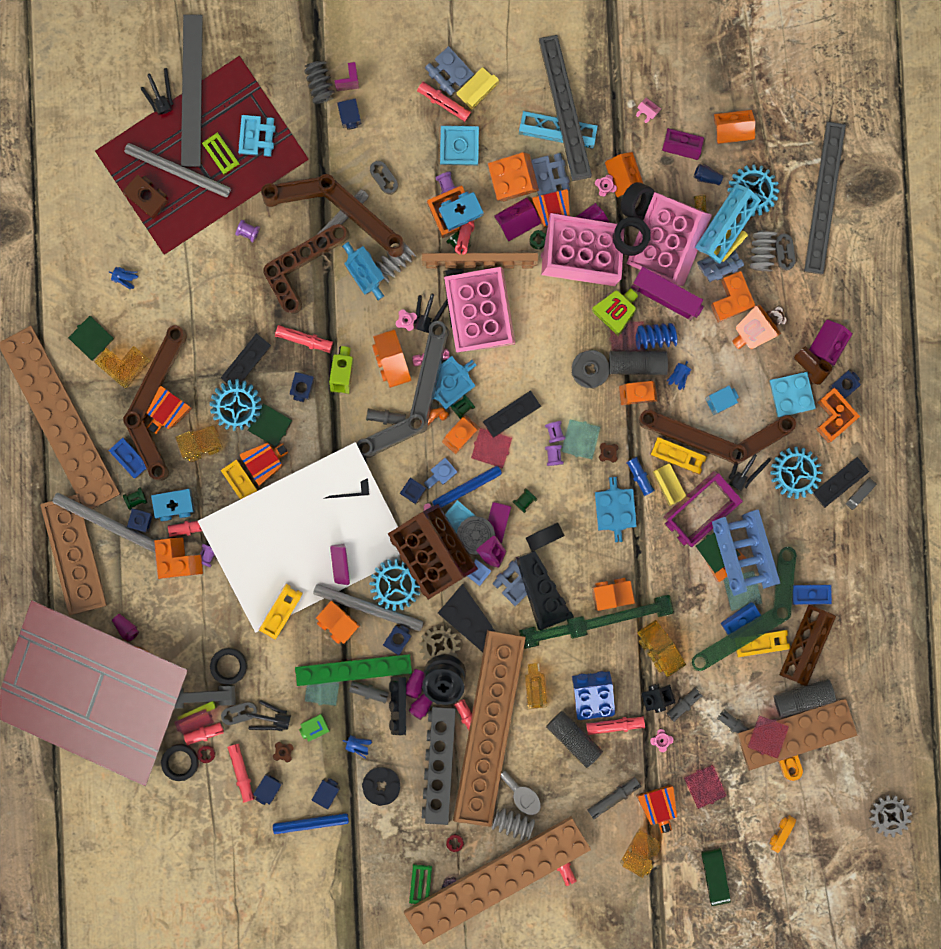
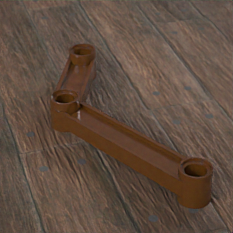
M330 174L287 183H268L261 189L264 204L269 207H274L281 203L324 196L381 245L390 256L399 257L404 253L402 237L390 229L334 180ZM325 184H331L330 187H323ZM270 193L274 194L272 197H267ZM392 244H399L398 247H391Z
M177 325L167 329L166 336L127 413L123 417V423L134 441L149 476L157 481L165 480L169 475V470L144 420L158 388L163 385L183 343L187 339L185 330ZM179 330L181 335L178 339L174 340L173 333ZM137 416V423L131 426V417ZM161 467L163 472L160 476L156 477L155 469Z
M645 410L639 417V424L644 429L651 430L736 465L741 464L754 454L790 434L796 427L795 419L792 416L786 415L739 444H734L656 413L653 410ZM645 415H650L653 418L651 424L643 421ZM782 421L789 422L791 428L789 430L784 429ZM733 451H740L742 458H734Z

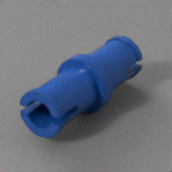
M635 457L627 461L626 464H628L634 476L633 480L634 482L637 481L643 495L646 496L655 491L647 477V471L644 472L638 458Z

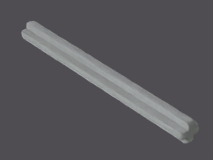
M128 143L125 147L124 152L221 196L228 197L231 192L228 186Z
M60 493L55 494L52 501L54 504L151 552H155L153 539Z
M319 584L314 588V595L417 631L422 629L423 621L385 609L379 605Z

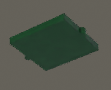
M91 316L81 325H77V329L68 337L91 361L101 352H105V348L114 340Z
M263 403L262 408L259 410L260 416L254 415L256 422H252L247 431L277 447L282 437L286 436V431L292 420Z
M715 533L706 535V538L695 547L712 571L716 573L725 567ZM735 549L737 557H739L741 554Z

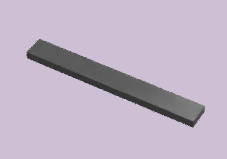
M183 15L182 167H201L203 15Z
M558 35L539 38V45L572 181L591 178L592 173Z
M826 122L804 272L820 275L824 273L846 124Z

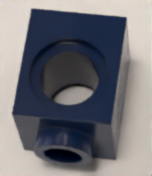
M356 98L337 102L343 128H347V130L358 128V125L361 124Z
M848 370L832 383L829 388H835L846 399L861 385L859 383L860 378L856 373ZM844 379L851 383L849 390L842 387Z
M295 372L290 390V395L294 396L293 400L304 402L305 399H310L315 380L313 376ZM305 383L307 390L304 393L297 392L298 384Z
M410 477L400 494L416 505L426 491V488Z
M132 509L127 527L148 533L153 514Z
M395 625L383 646L400 655L412 636L409 634L410 630L403 625L399 627ZM400 633L403 635L404 641L402 644L394 643V634Z
M266 773L253 794L256 796L255 800L263 805L266 803L270 805L283 783Z
M331 778L323 779L312 801L328 810L340 789L337 786L338 782Z

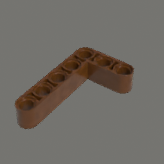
M341 224L333 225L264 266L263 273L284 311L295 314L302 308V302L287 275L347 241L349 230ZM342 228L344 235L338 239L335 236V232L337 229ZM321 238L327 239V245L324 248L319 247ZM309 247L311 254L304 258L302 251L304 248ZM288 257L294 258V264L291 267L286 265ZM276 266L278 272L272 277L269 273L270 268ZM281 283H285L287 286V290L284 293L279 292V285ZM294 299L296 302V307L293 310H290L288 308V302Z

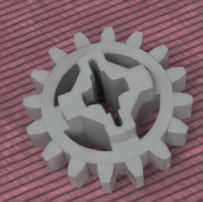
M885 795V800L879 797L878 804L872 803L875 809H869V812L873 813L869 820L874 821L871 826L873 828L878 827L876 832L880 834L883 831V836L885 837L889 833L891 837H895L896 832L902 835L901 829L908 830L906 823H911L907 816L912 815V813L906 811L909 805H903V799L897 801V796L895 795L892 799H890L889 795ZM889 803H893V804H894V805H892L891 807H888V808L883 807L884 805L889 804ZM884 811L891 813L896 821L888 819L889 817ZM900 811H902V815H903V816H902V820L900 819V816H899ZM878 813H881L880 823L878 820ZM890 825H897V827L893 829H886Z

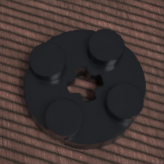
M387 767L371 769L365 775L362 783L363 794L366 799L378 806L392 803L398 797L401 788L398 775ZM378 781L381 783L386 782L385 791L377 790Z

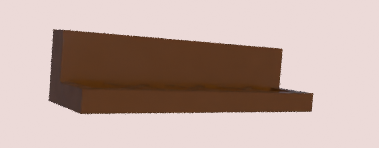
M808 605L779 674L780 676L803 686L808 685L835 621V615ZM812 612H818L819 614L817 619L811 622L810 617ZM809 629L810 636L804 640L803 633ZM802 647V655L796 658V650ZM795 665L796 669L793 676L788 675L789 667Z

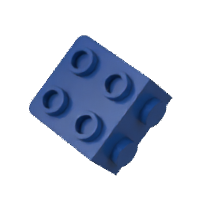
M610 671L572 676L578 720L615 715L613 684Z

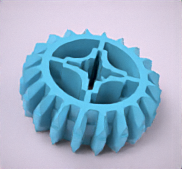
M752 165L751 171L748 166H745V173L742 169H738L739 176L733 174L732 178L735 181H729L728 184L733 188L736 184H740L751 189L759 184L756 188L758 194H754L764 203L758 205L755 211L761 216L762 209L766 213L769 212L768 206L774 207L773 201L778 200V197L774 194L779 193V189L773 188L778 185V182H772L775 175L769 177V169L765 173L762 172L763 166L756 170V165ZM749 176L759 177L754 183L744 180V178ZM763 182H765L768 187V197H766L765 193L761 190V185ZM728 188L727 192L731 193L733 188Z
M236 379L235 384L228 380V386L221 383L222 390L215 388V392L218 395H211V398L215 401H210V406L213 407L210 409V412L215 414L213 416L214 420L220 419L218 425L221 426L225 423V429H229L230 425H232L233 431H236V426H240V430H243V424L250 427V420L256 422V418L253 415L260 416V412L256 409H261L262 405L258 403L261 401V397L257 396L258 391H252V384L246 388V381L239 385V380ZM230 392H233V395L230 399H224V401H221L225 395H227ZM239 392L246 394L252 403L240 399ZM236 397H237V402H238V404H239L240 406H238V408H236V412H235V411H234V408H233V405H234V402H236ZM220 408L231 411L232 418L224 415ZM250 409L245 416L238 418L240 412Z
M794 447L793 453L788 448L786 449L787 455L783 451L780 452L782 459L779 457L774 458L778 465L771 464V467L776 469V471L770 472V475H776V478L771 481L772 483L778 481L779 484L775 486V489L782 487L783 489L780 492L782 495L788 491V498H791L792 493H794L795 499L799 498V493L805 498V491L812 494L813 490L810 487L817 489L818 485L814 482H821L822 480L816 477L823 474V471L816 470V468L821 467V463L814 464L818 457L816 456L811 459V451L805 455V448H802L800 453L798 447ZM798 457L793 467L783 466L789 458ZM803 460L809 464L811 474L804 471ZM798 467L802 475L795 478L791 470H796ZM781 471L788 474L790 478L789 486L783 481ZM799 479L810 480L805 487L795 489Z
M389 559L387 560L389 566L386 567L382 562L380 564L383 568L382 570L377 567L375 568V571L379 574L378 576L375 574L371 575L372 578L376 579V582L372 581L370 585L376 588L371 589L370 592H377L373 599L376 600L380 597L381 600L378 603L380 606L383 602L387 603L385 609H388L389 605L392 604L393 611H396V605H400V609L403 610V603L410 607L411 604L408 600L416 601L413 594L420 595V592L415 590V587L420 588V586L415 583L416 580L412 578L409 568L404 567L406 563L402 561V564L398 565L399 560L395 559V565H392ZM390 569L403 570L402 573L395 578L385 573ZM407 574L412 581L410 592L402 585ZM381 577L389 585L384 595L379 587ZM402 577L399 584L401 589L395 588L389 593L391 590L390 586H392L390 582L392 580L397 581ZM394 592H400L406 596L396 601L388 599Z

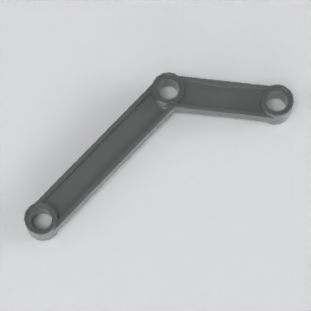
M434 321L429 326V335L410 417L374 435L359 440L357 446L363 457L371 458L427 430L446 341L449 336V329L443 322ZM438 327H443V332L440 335H435V330ZM421 420L422 425L419 428L415 429V421ZM365 444L370 445V450L367 453L362 451Z
M235 685L218 686V691L184 692V688H181L174 709L184 708V703L218 701L221 706L236 705Z

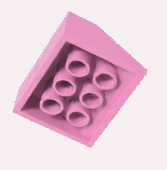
M654 192L643 220L650 229V241L642 253L629 256L626 264L640 270L643 266L675 285L684 286L698 252L695 246L706 231L712 214ZM640 231L634 246H638L642 242L643 237Z
M551 213L542 257L541 275L616 286L622 278L623 254L616 249L613 243L612 235L617 224ZM623 229V230L621 231V234H620V235H621L622 241L624 242V229Z
M497 267L444 277L456 353L515 345L503 268Z

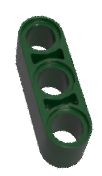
M721 848L701 851L711 907L731 903Z

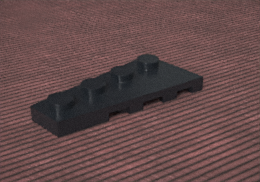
M536 551L517 556L516 561L538 630H543L574 618L572 612L565 605V600L558 593L555 583L549 578L547 570Z
M463 584L438 612L441 617L479 650L484 651L487 630H495Z

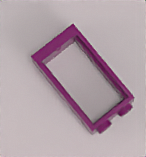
M643 266L631 286L633 290L690 321L694 317L697 318L704 308L701 305L703 299Z
M713 471L663 516L667 521L664 524L671 532L676 531L679 535L677 539L683 546L687 544L692 548L713 529V521L726 517L743 501L718 472ZM714 482L729 501L688 537L675 523L673 518Z

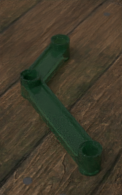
M784 547L777 555L776 570L780 584L775 585L773 609L694 655L690 660V666L694 671L701 672L791 617L797 557L796 551L792 547ZM784 551L791 553L792 558L790 561L783 559L782 553ZM779 608H783L786 611L784 619L779 618L777 615ZM697 657L704 660L702 668L695 666L694 661Z
M665 595L653 598L654 603L588 620H585L584 616L567 620L566 625L536 631V627L519 630V634L526 637L524 649L539 646V641L569 634L571 639L588 635L587 630L654 613H657L658 617L674 614L675 612L671 596Z

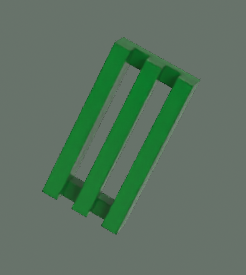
M413 864L409 903L417 904L422 901L424 870H428L425 899L429 897L432 866ZM416 869H420L417 900H414Z

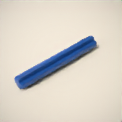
M495 466L438 497L432 503L433 505L439 504L442 508L497 478L502 472L498 466Z
M344 813L274 823L273 833L281 834L344 825L349 823L348 814Z

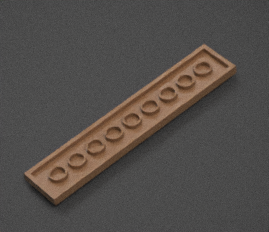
M29 326L0 341V350L75 493L78 494L81 504L93 510L121 495L34 328Z
M487 630L453 816L454 822L492 826L526 639L524 636Z
M570 816L404 910V915L424 945L587 853L591 848L574 819Z

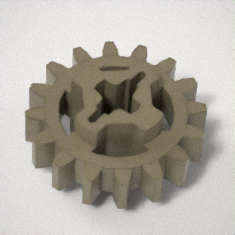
M434 626L433 632L429 629L426 630L428 636H421L425 640L419 643V645L423 646L420 653H425L423 660L427 658L432 659L444 653L458 658L455 651L461 649L456 647L460 640L454 639L457 635L456 633L450 634L451 628L444 631V626H441L440 630H437V627ZM434 634H443L442 637L439 639H433L431 637ZM443 638H445L443 644L445 649L440 650L435 655L437 648L435 646V643H440V641H442ZM448 638L453 643V650L447 645ZM427 643L432 646L433 652L431 655L428 653Z

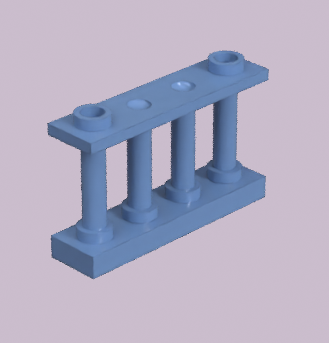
M759 509L743 514V520L727 523L726 517H722L712 522L733 596L747 592L746 586L762 583L763 589L780 584ZM745 527L748 538L733 542L730 530ZM751 546L754 557L738 560L735 549ZM756 564L759 575L744 579L741 568Z

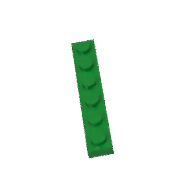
M410 654L300 666L295 667L297 686L411 674L412 669Z

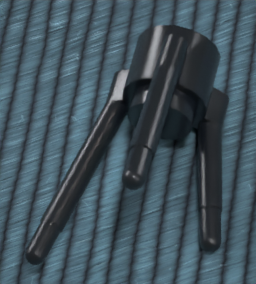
M164 68L167 98L160 96L150 73L147 76L156 96L155 102L145 88L141 87V91L151 104L154 112H157L158 115L170 112L172 110L171 106L174 105L171 97L168 69Z
M434 294L430 295L425 313L421 317L422 296L419 295L416 308L417 319L414 320L416 326L414 329L429 333L430 324L438 321L447 307V299L431 322L432 318L428 317Z
M740 451L738 452L736 459H740ZM756 454L752 456L742 473L737 472L736 474L738 465L734 464L732 472L728 477L731 480L729 484L740 491L743 488L747 489L751 481L767 466L771 459L768 458L749 478L746 474L757 457Z
M262 700L259 701L260 704L279 713L275 714V718L253 713L246 714L249 717L274 722L273 725H276L249 726V730H277L282 732L283 729L288 730L291 715H288L286 710H281Z

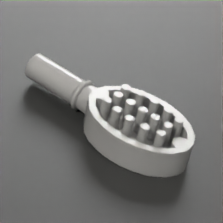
M504 770L500 777L513 790L516 806L528 815L537 814L541 807L537 794L529 787L519 786Z

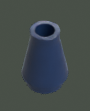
M698 164L693 178L697 179V182L719 186L723 180V175L706 164Z

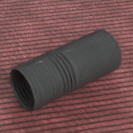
M610 350L609 374L640 375L641 373V375H667L668 353L667 351Z
M827 679L822 682L818 681L811 685L795 688V690L774 695V702L779 717L786 718L819 706L823 707L830 703L832 704L836 702V696L831 681Z
M564 711L558 713L546 726L547 730L558 741L562 742L563 746L585 768L591 766L603 753V750Z

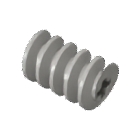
M761 230L753 234V238L757 240L752 241V245L756 248L751 249V252L755 255L751 256L750 259L755 263H751L750 268L757 271H773L768 268L774 265L769 259L775 258V255L770 254V251L776 250L771 244L776 243L777 240L771 237L777 235V232Z
M404 242V253L401 256L392 257L387 252L389 258L381 256L383 263L375 262L388 283L390 282L388 275L395 277L394 270L400 273V265L406 268V260L411 263L413 262L411 256H415V254Z
M505 808L500 812L498 809L491 829L494 830L499 826L500 833L506 829L507 836L512 831L513 838L520 834L521 841L525 837H528L529 840L535 820L532 819L528 823L526 816L520 820V814L513 818V811L506 815Z

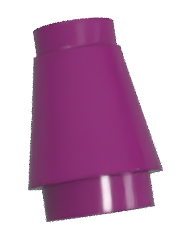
M121 614L116 615L112 619V623L123 640L130 642L139 634L138 627Z
M414 669L406 683V696L418 699L419 695H421L423 671Z
M423 693L410 705L409 712L421 720L423 717H426L433 702Z

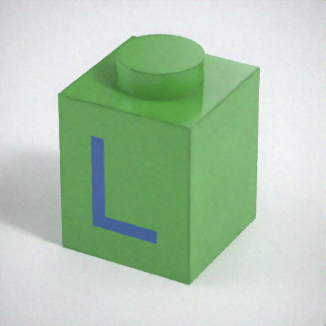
M322 713L301 723L302 728L299 729L303 739L307 738L308 742L330 732V728Z

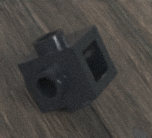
M659 684L648 686V691L641 693L647 711L655 710V713L666 710L667 706L676 703L670 685L661 687Z

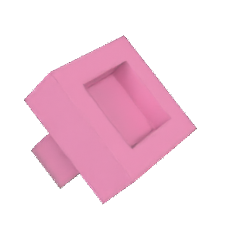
M645 98L638 106L639 111L636 116L639 117L641 113H645L647 118L644 122L647 123L659 113L661 108L648 98Z

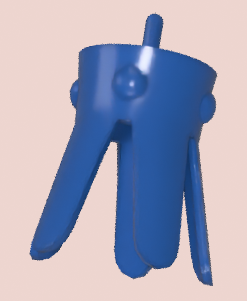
M115 267L113 272L109 271L112 274L111 281L118 282L129 290L134 289V286L126 280L132 281L137 279L138 276L132 273H137L138 271H128L121 267Z
M686 361L685 365L681 363L676 365L673 374L667 379L669 385L675 383V385H678L679 390L682 387L684 390L687 376L691 372V369L686 366L688 361Z
M351 735L348 741L342 740L347 743L346 750L355 752L366 759L364 755H368V748L361 744L370 745L372 740L359 739Z

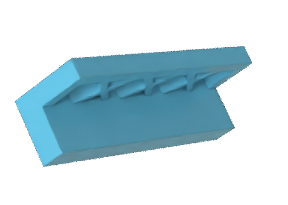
M523 111L519 135L563 143L556 117ZM526 117L534 118L537 125H526ZM551 121L556 126V129H546L542 124ZM579 122L581 131L585 128L593 130L592 137L582 136L585 147L593 149L598 126Z
M736 184L695 248L709 255L716 263L720 264L761 199L749 188ZM749 197H751L753 201L750 204V206L747 207V200L749 199ZM741 213V220L739 223H736V217ZM731 229V235L726 239V233ZM721 245V251L716 256L714 251Z

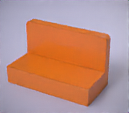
M752 110L714 114L718 144L755 139V119Z
M633 152L619 154L605 161L608 174L613 177V184L617 187L616 197L623 196L627 188L636 182L643 184Z

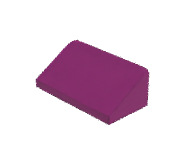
M667 128L662 151L698 160L702 151L704 137Z
M492 502L488 521L494 528L495 536L502 544L511 506Z
M492 536L476 550L486 564L497 568L500 567L506 554V550L496 536Z
M344 544L331 545L334 582L349 585L346 546Z

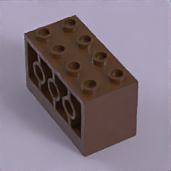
M439 504L426 509L388 533L390 542L397 548L401 560L406 563L412 578L417 581L421 593L428 600L478 570Z

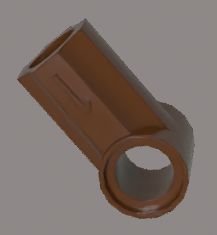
M806 346L794 356V360L808 372V378L814 384H822L832 372L831 364L826 360H819Z

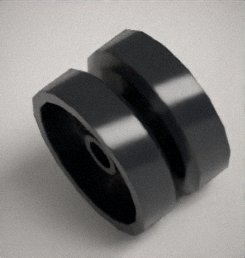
M442 654L430 659L425 666L422 689L425 696L430 701L442 705L458 701L462 697L465 687L466 669L464 664L452 655Z

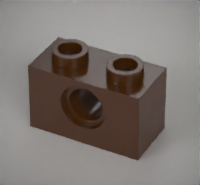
M137 175L122 192L154 220L169 203L165 199L167 195L159 188L157 190L152 188L151 185L153 183L147 177L143 176L141 178ZM146 191H150L152 194L149 200L142 199V195Z

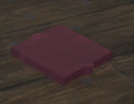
M628 322L619 336L610 329L611 337L609 341H611V349L613 351H639L636 347L635 336L638 326L642 325L644 327L643 322ZM643 344L640 346V351H645Z
M480 428L477 440L474 442L475 447L471 459L503 468L506 456L509 455L508 450L512 438L501 434L492 438L488 430Z
M204 709L174 723L177 731H180L183 735L198 730L201 726L206 727L215 722L212 714H209Z
M759 715L748 748L760 752L761 755L766 754L778 759L789 727L776 722L775 719L770 720Z
M713 765L702 770H696V773L684 778L697 809L710 803L714 804L715 801L727 796Z

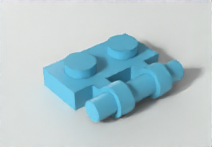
M242 115L238 153L258 156L259 148H263L264 156L271 157L272 150L274 149V143H272L273 133L276 128L274 126V118H267L266 124H261V116ZM260 131L266 132L265 142L259 141Z

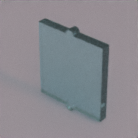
M569 420L562 452L575 455L576 458L583 457L592 460L600 427L587 424L586 421L582 423Z
M754 571L743 573L744 579L755 576ZM728 577L723 579L731 611L742 609L751 602L755 605L762 604L757 584L746 586L747 592L733 596Z
M340 682L307 685L305 701L318 703V705L336 706Z

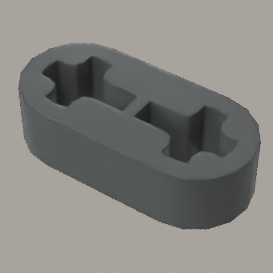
M382 161L373 162L370 166L372 177L385 194H394L398 189L397 180ZM375 166L383 167V177L379 173H374ZM384 179H387L389 183L394 182L392 190L384 188L386 187Z
M781 234L776 238L777 241L775 243L777 264L781 270L788 271L794 267L796 261L793 240L790 235ZM782 238L789 242L786 245V251L783 250V245H779ZM784 254H787V259L791 260L788 267L781 262L785 258Z
M869 477L845 504L851 510L855 509L877 483Z
M245 702L229 707L222 712L221 719L226 725L250 720L253 717H249L246 714L241 715L240 711L245 710L246 705H248L249 708L254 709L251 713L257 714L256 705L252 702ZM227 711H230L231 714L238 713V716L234 717L232 722L229 719H225V716L228 714Z

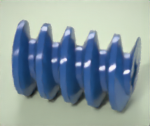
M664 323L660 326L654 324L652 327L646 325L645 328L642 325L638 326L635 336L636 347L640 350V346L643 344L644 348L647 349L650 343L652 349H654L656 343H658L659 347L662 348L663 342L666 343L667 347H670L672 341L676 347L677 332L673 323H668L667 326Z

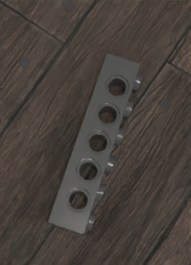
M433 706L432 711L428 710V722H431V730H427V741H430V749H426L425 761H429V768H425L424 780H428L427 788H423V799H427L426 807H422V819H425V824L448 825L456 711V708ZM439 721H443L447 726L443 732H439L435 728L436 723ZM443 741L445 749L437 751L434 748L435 742ZM436 760H441L444 763L442 770L434 769L433 763ZM436 779L441 780L443 783V787L439 790L432 787V782ZM439 799L442 805L440 808L434 809L431 807V801Z

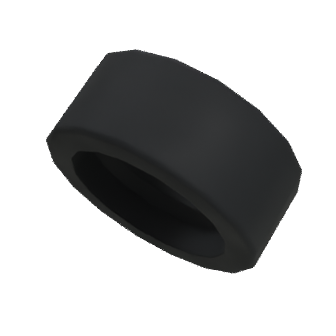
M638 182L630 185L621 201L622 213L626 217H636L644 220L655 191L651 187ZM641 196L640 203L635 209L636 202L638 198Z
M627 217L621 220L612 235L616 249L627 256H635L642 253L651 238L648 225L636 217ZM632 226L641 232L643 239L638 246H629L622 241L620 234L625 227Z
M557 522L526 537L531 551H535L565 535Z
M221 649L212 657L210 671L214 679L219 683L226 685L235 684L246 674L247 661L243 653L237 649ZM224 655H232L240 663L239 672L234 677H224L218 671V661Z
M177 744L168 748L161 759V767L164 774L174 781L189 779L195 774L199 765L195 750L184 744ZM175 752H185L191 758V767L184 774L174 773L169 767V758Z

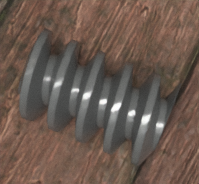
M316 61L305 65L306 69L304 72L308 75L307 81L311 82L308 86L309 89H313L310 93L314 97L312 100L314 104L334 99L330 95L334 94L335 91L328 89L333 84L326 82L331 77L324 75L329 69L322 68V66L327 64L326 61Z

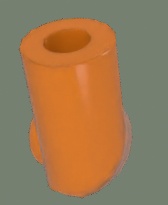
M443 407L432 409L428 425L438 417L442 421L446 420L449 417V413Z

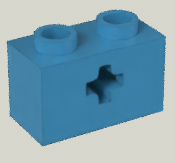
M467 191L459 195V199L453 202L452 200H447L441 204L442 207L439 208V212L448 232L484 215L474 192L469 193ZM458 206L465 208L463 214H460V212L456 213Z
M727 386L709 395L705 400L714 416L737 404L739 396L734 388L731 389L730 386Z
M191 489L151 495L154 516L157 519L160 518V521L172 520L171 516L179 515V518L190 517V513L195 512ZM173 500L174 503H178V506L175 507V511H173L172 508H169V505L172 504Z

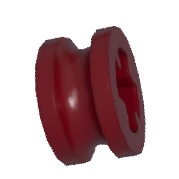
M208 745L201 747L197 753L198 759L202 763L211 762L215 758V750ZM203 749L211 751L209 754L211 756L210 759L208 757L206 760L202 758Z
M454 834L447 839L446 846L451 852H458L463 848L464 840L460 835ZM453 838H457L458 842L461 843L460 847L457 846V849L452 848L453 845L450 844V840L453 841Z

